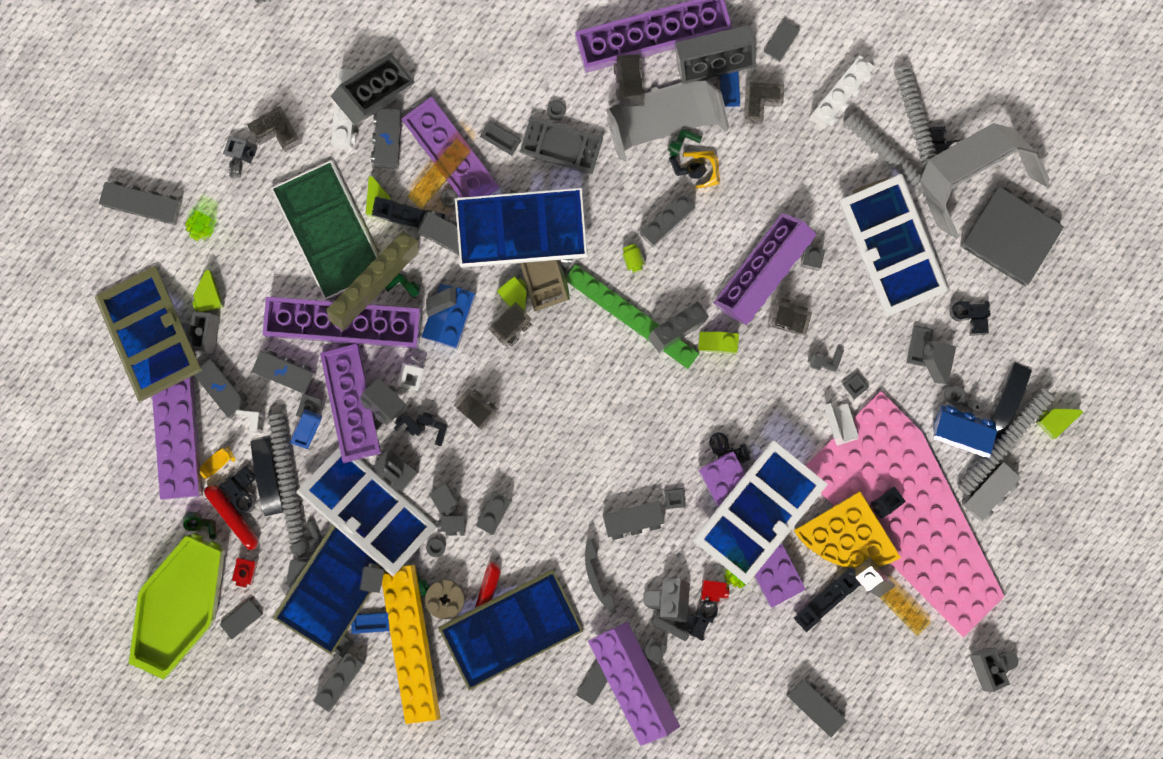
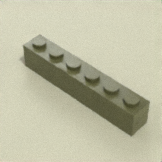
M402 231L327 308L328 320L344 331L419 253L418 241L405 231Z

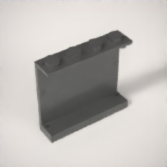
M998 187L960 247L1025 287L1030 284L1064 226L1061 225L1058 219L1046 216L1042 209L1038 207L1033 208L1028 205V201L1024 198H1017L1012 195V191L1008 188Z

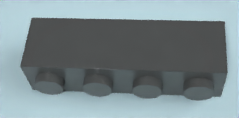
M111 180V183L104 182L99 200L101 206L176 225L182 205L177 200V197L172 195L162 197L159 196V192L148 190V193L143 192L140 187L130 185L129 188L123 187V183Z

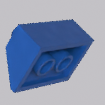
M440 284L437 294L453 286ZM456 287V305L428 317L421 338L458 350L476 294Z
M941 405L933 424L934 439L990 458L997 427L988 418L980 419L971 412L963 413L953 406L947 405L946 407Z

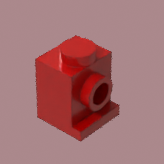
M236 558L232 581L236 582V586L247 588V584L253 585L258 562ZM241 570L246 571L245 577L240 575Z
M702 580L700 599L705 600L706 596L709 597L708 600L720 602V598L728 599L730 587H726L727 583Z

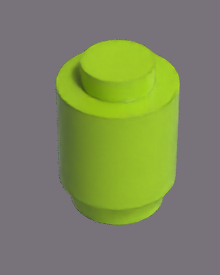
M632 244L622 248V256L627 270L632 271V273L642 271L643 266L646 264L640 247H637V244Z

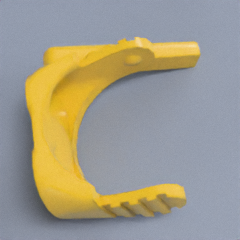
M714 151L683 152V157H693V159L707 158L713 166L711 179L705 184L697 185L696 189L720 184L718 157Z
M230 447L217 450L201 465L199 473L203 478L207 479L214 475L229 460L232 462L236 460Z

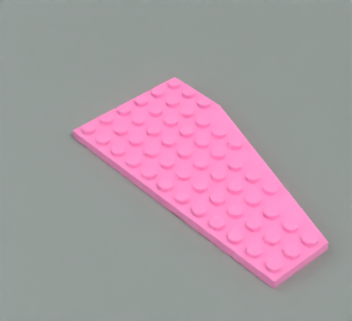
M880 391L853 418L859 439L837 446L833 438L806 467L828 484L821 494L833 506L861 491L901 556L900 559L890 564L962 637H965L1003 599L1004 594L923 433ZM804 476L814 487H816V485L812 481H810L806 476ZM895 486L906 502L888 516L880 518L871 506V502Z

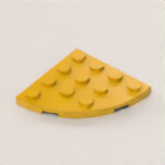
M861 491L794 529L795 534L807 548L821 556V558L840 566L856 568L870 557L878 566H883L901 558Z

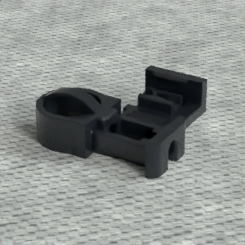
M945 126L929 127L928 131L931 134L929 137H932L931 142L934 143L933 148H935V154L937 155L947 150L953 143L961 141H946L943 132H946Z
M986 300L984 304H970V301H958L951 306L949 313L953 320L958 322L970 320V323H972L973 329L969 333L970 336L987 335L989 333L987 320L991 316V312L988 310V307H990L989 301ZM956 305L964 307L965 310L960 315L966 314V316L962 318L956 316L958 314L954 311V307Z
M718 432L710 437L709 446L713 454L716 453L717 458L732 451L739 463L751 460L745 443L739 445L740 448L727 450L730 449L725 434ZM719 435H722V437L725 439L724 448L722 446ZM714 436L717 440L719 450L715 449L712 446V438Z
M243 467L235 476L227 477L226 482H222L219 485V489L224 488L233 500L231 502L239 512H250L255 507L254 497L247 490H244L248 488L246 485L256 481L255 475L248 467ZM244 496H247L251 502H248V509L246 510L241 509L239 506L240 499L242 501L247 500Z
M704 600L699 604L696 614H692V616L688 614L687 622H674V624L687 630L690 636L703 641L705 640L703 635L709 622L713 623L718 614V607L713 601ZM707 604L705 608H710L713 604L715 611L713 615L706 617L705 610L701 614L702 607Z

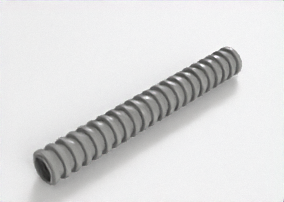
M904 65L896 68L894 74L896 75V80H898L897 84L900 86L899 91H902L900 94L903 97L902 101L905 102L904 107H906L905 110L908 113L907 117L910 118L909 123L912 124L910 127L913 129L912 134L915 135L914 140H917L915 143L918 146L917 150L920 151L919 156L922 157L920 159L923 162L922 167L926 168L928 160L937 154H935L936 150L933 148L934 143L931 142L932 137H929L931 134L928 131L929 127L926 126L927 121H925L926 117L921 109L922 104H919L921 101L918 98L919 94L916 93L917 88H915L916 84L913 82L914 78L911 77V68Z
M855 112L851 113L843 122V125H847L848 130L851 129L853 134H857V138L860 137L862 142H866V146L869 145L871 150H875L874 153H878V157H882L884 162L887 161L888 166L891 165L893 170L896 169L897 174H903V177L906 178L905 181H909L911 186L914 185V189H918V193L924 194L923 197L925 198L926 195L920 183L922 172L919 173L917 171L918 168H914L913 164L910 165L908 163L909 160H905L904 156H900V152L897 153L895 148H891L892 145H888L887 140H883L882 136L879 137L878 132L875 133L873 128L870 129L869 124L866 125L864 120L861 121L860 116L857 117Z
M1041 389V393L1036 394L1037 397L1032 399L1033 402H1029V407L1024 408L1025 411L1021 412V416H1017V420L1013 421V425H1009V429L1005 430V434H1001V439L998 438L997 443L993 444L994 447L992 448L990 458L982 456V460L977 462L978 465L973 466V471L970 470V474L965 476L966 479L961 480L962 483L957 485L959 490L971 497L972 491L975 492V488L980 486L979 483L984 482L983 479L988 477V473H992L991 470L996 468V464L999 465V461L1004 459V455L1007 456V451H1011V447L1015 446V442H1019V438L1023 437V433H1027V429L1031 428V424H1035V419L1038 420L1039 415L1043 414L1042 411L1047 410V406L1051 405L1050 402L1055 401V397L1049 391Z
M274 413L268 415L267 419H269L268 425H270L272 449H274V460H276V472L279 474L277 478L280 480L278 484L281 486L279 487V490L282 492L280 496L283 498L281 502L284 503L282 508L285 509L283 511V514L286 515L284 520L287 521L285 526L288 527L286 531L289 532L287 535L290 538L288 543L295 544L306 539L303 538L305 533L302 532L303 526H301L302 520H300L301 514H299L300 508H298L296 484H294V473H292L290 449L287 447L289 443L286 441L288 440V437H286L287 431H285L286 425H284L285 420L282 418L284 414Z

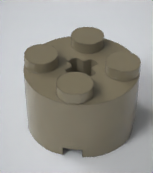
M441 580L430 586L425 596V604L428 611L434 617L450 619L458 615L463 609L465 594L456 582ZM445 594L450 599V602H447L446 605L440 600V597H444Z

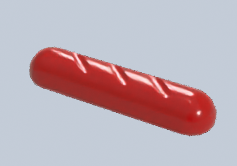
M215 485L207 486L204 489L206 498L247 549L254 550L259 543L257 535L219 487Z
M490 562L487 565L475 608L494 598L501 574V568L495 562ZM490 610L483 613L486 621ZM476 617L471 619L468 628V636L471 639H477L482 636L483 631Z

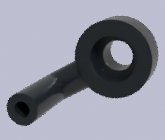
M676 156L669 157L676 176L688 175L690 178L699 179L706 173L705 164L701 160L692 161L687 167L680 168Z
M423 412L422 415H418L417 423L439 429L435 445L442 447L448 426L433 419L434 415Z

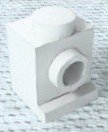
M402 362L397 385L405 392L412 393V390L418 391L424 369L421 366ZM408 374H411L412 379L410 381H406V376Z

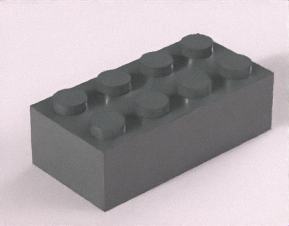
M749 25L675 42L677 68L682 84L756 67L755 41Z
M389 53L340 84L330 97L356 126L407 93L415 81L392 53Z

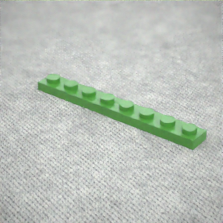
M575 264L566 277L567 283L650 342L648 339L649 335L660 325ZM681 340L663 351L686 369H689L699 355L698 352Z

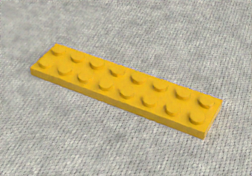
M415 565L401 567L394 576L385 571L382 579V588L386 612L388 613L390 636L405 724L440 720L441 716Z

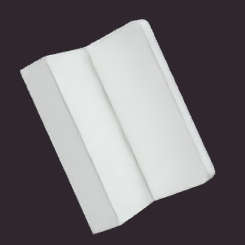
M831 403L824 405L837 446L859 439L848 404L835 408L832 407Z
M236 410V415L250 417V432L263 434L264 414Z

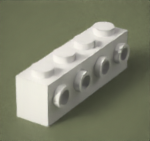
M859 56L815 109L810 118L823 129L828 125L832 127L838 119L836 116L840 110L844 112L850 105L848 100L852 96L856 97L862 90L860 85L864 81L868 83L872 78L874 66L862 56Z
M338 69L336 89L340 84L358 74V71ZM335 103L331 144L333 148L353 149V144H356L357 133L354 132L355 125Z

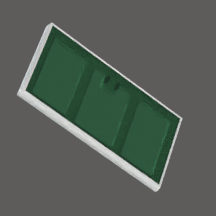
M330 160L271 187V191L324 300L327 301L342 294L379 254L334 161Z

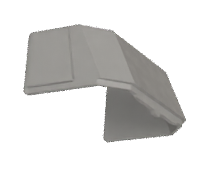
M700 80L686 84L680 82L659 89L656 86L650 88L651 91L628 97L627 100L606 109L607 121L619 159L624 162L627 161L625 151L632 146L680 133L682 129L690 130L704 125L717 124L725 132L730 128L722 94L709 80Z
M992 123L929 159L920 183L937 227L950 236L958 238L959 235L946 207L952 189L1017 151L1029 177L1048 187L1050 179L1041 157L1013 128Z

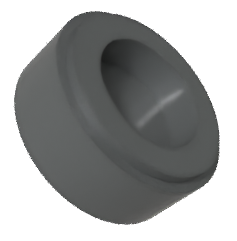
M555 100L548 104L547 114L551 119L560 120L564 117L566 108L561 101Z
M432 538L426 544L427 553L432 557H439L445 552V543L440 538Z

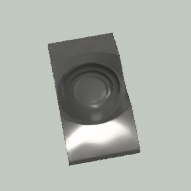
M530 116L520 153L572 170L593 174L604 137Z

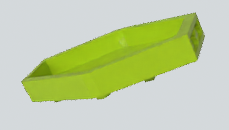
M196 533L186 535L141 587L137 596L128 664L163 680L169 677L212 627L216 619L225 550L214 541H210V543L204 541V537Z

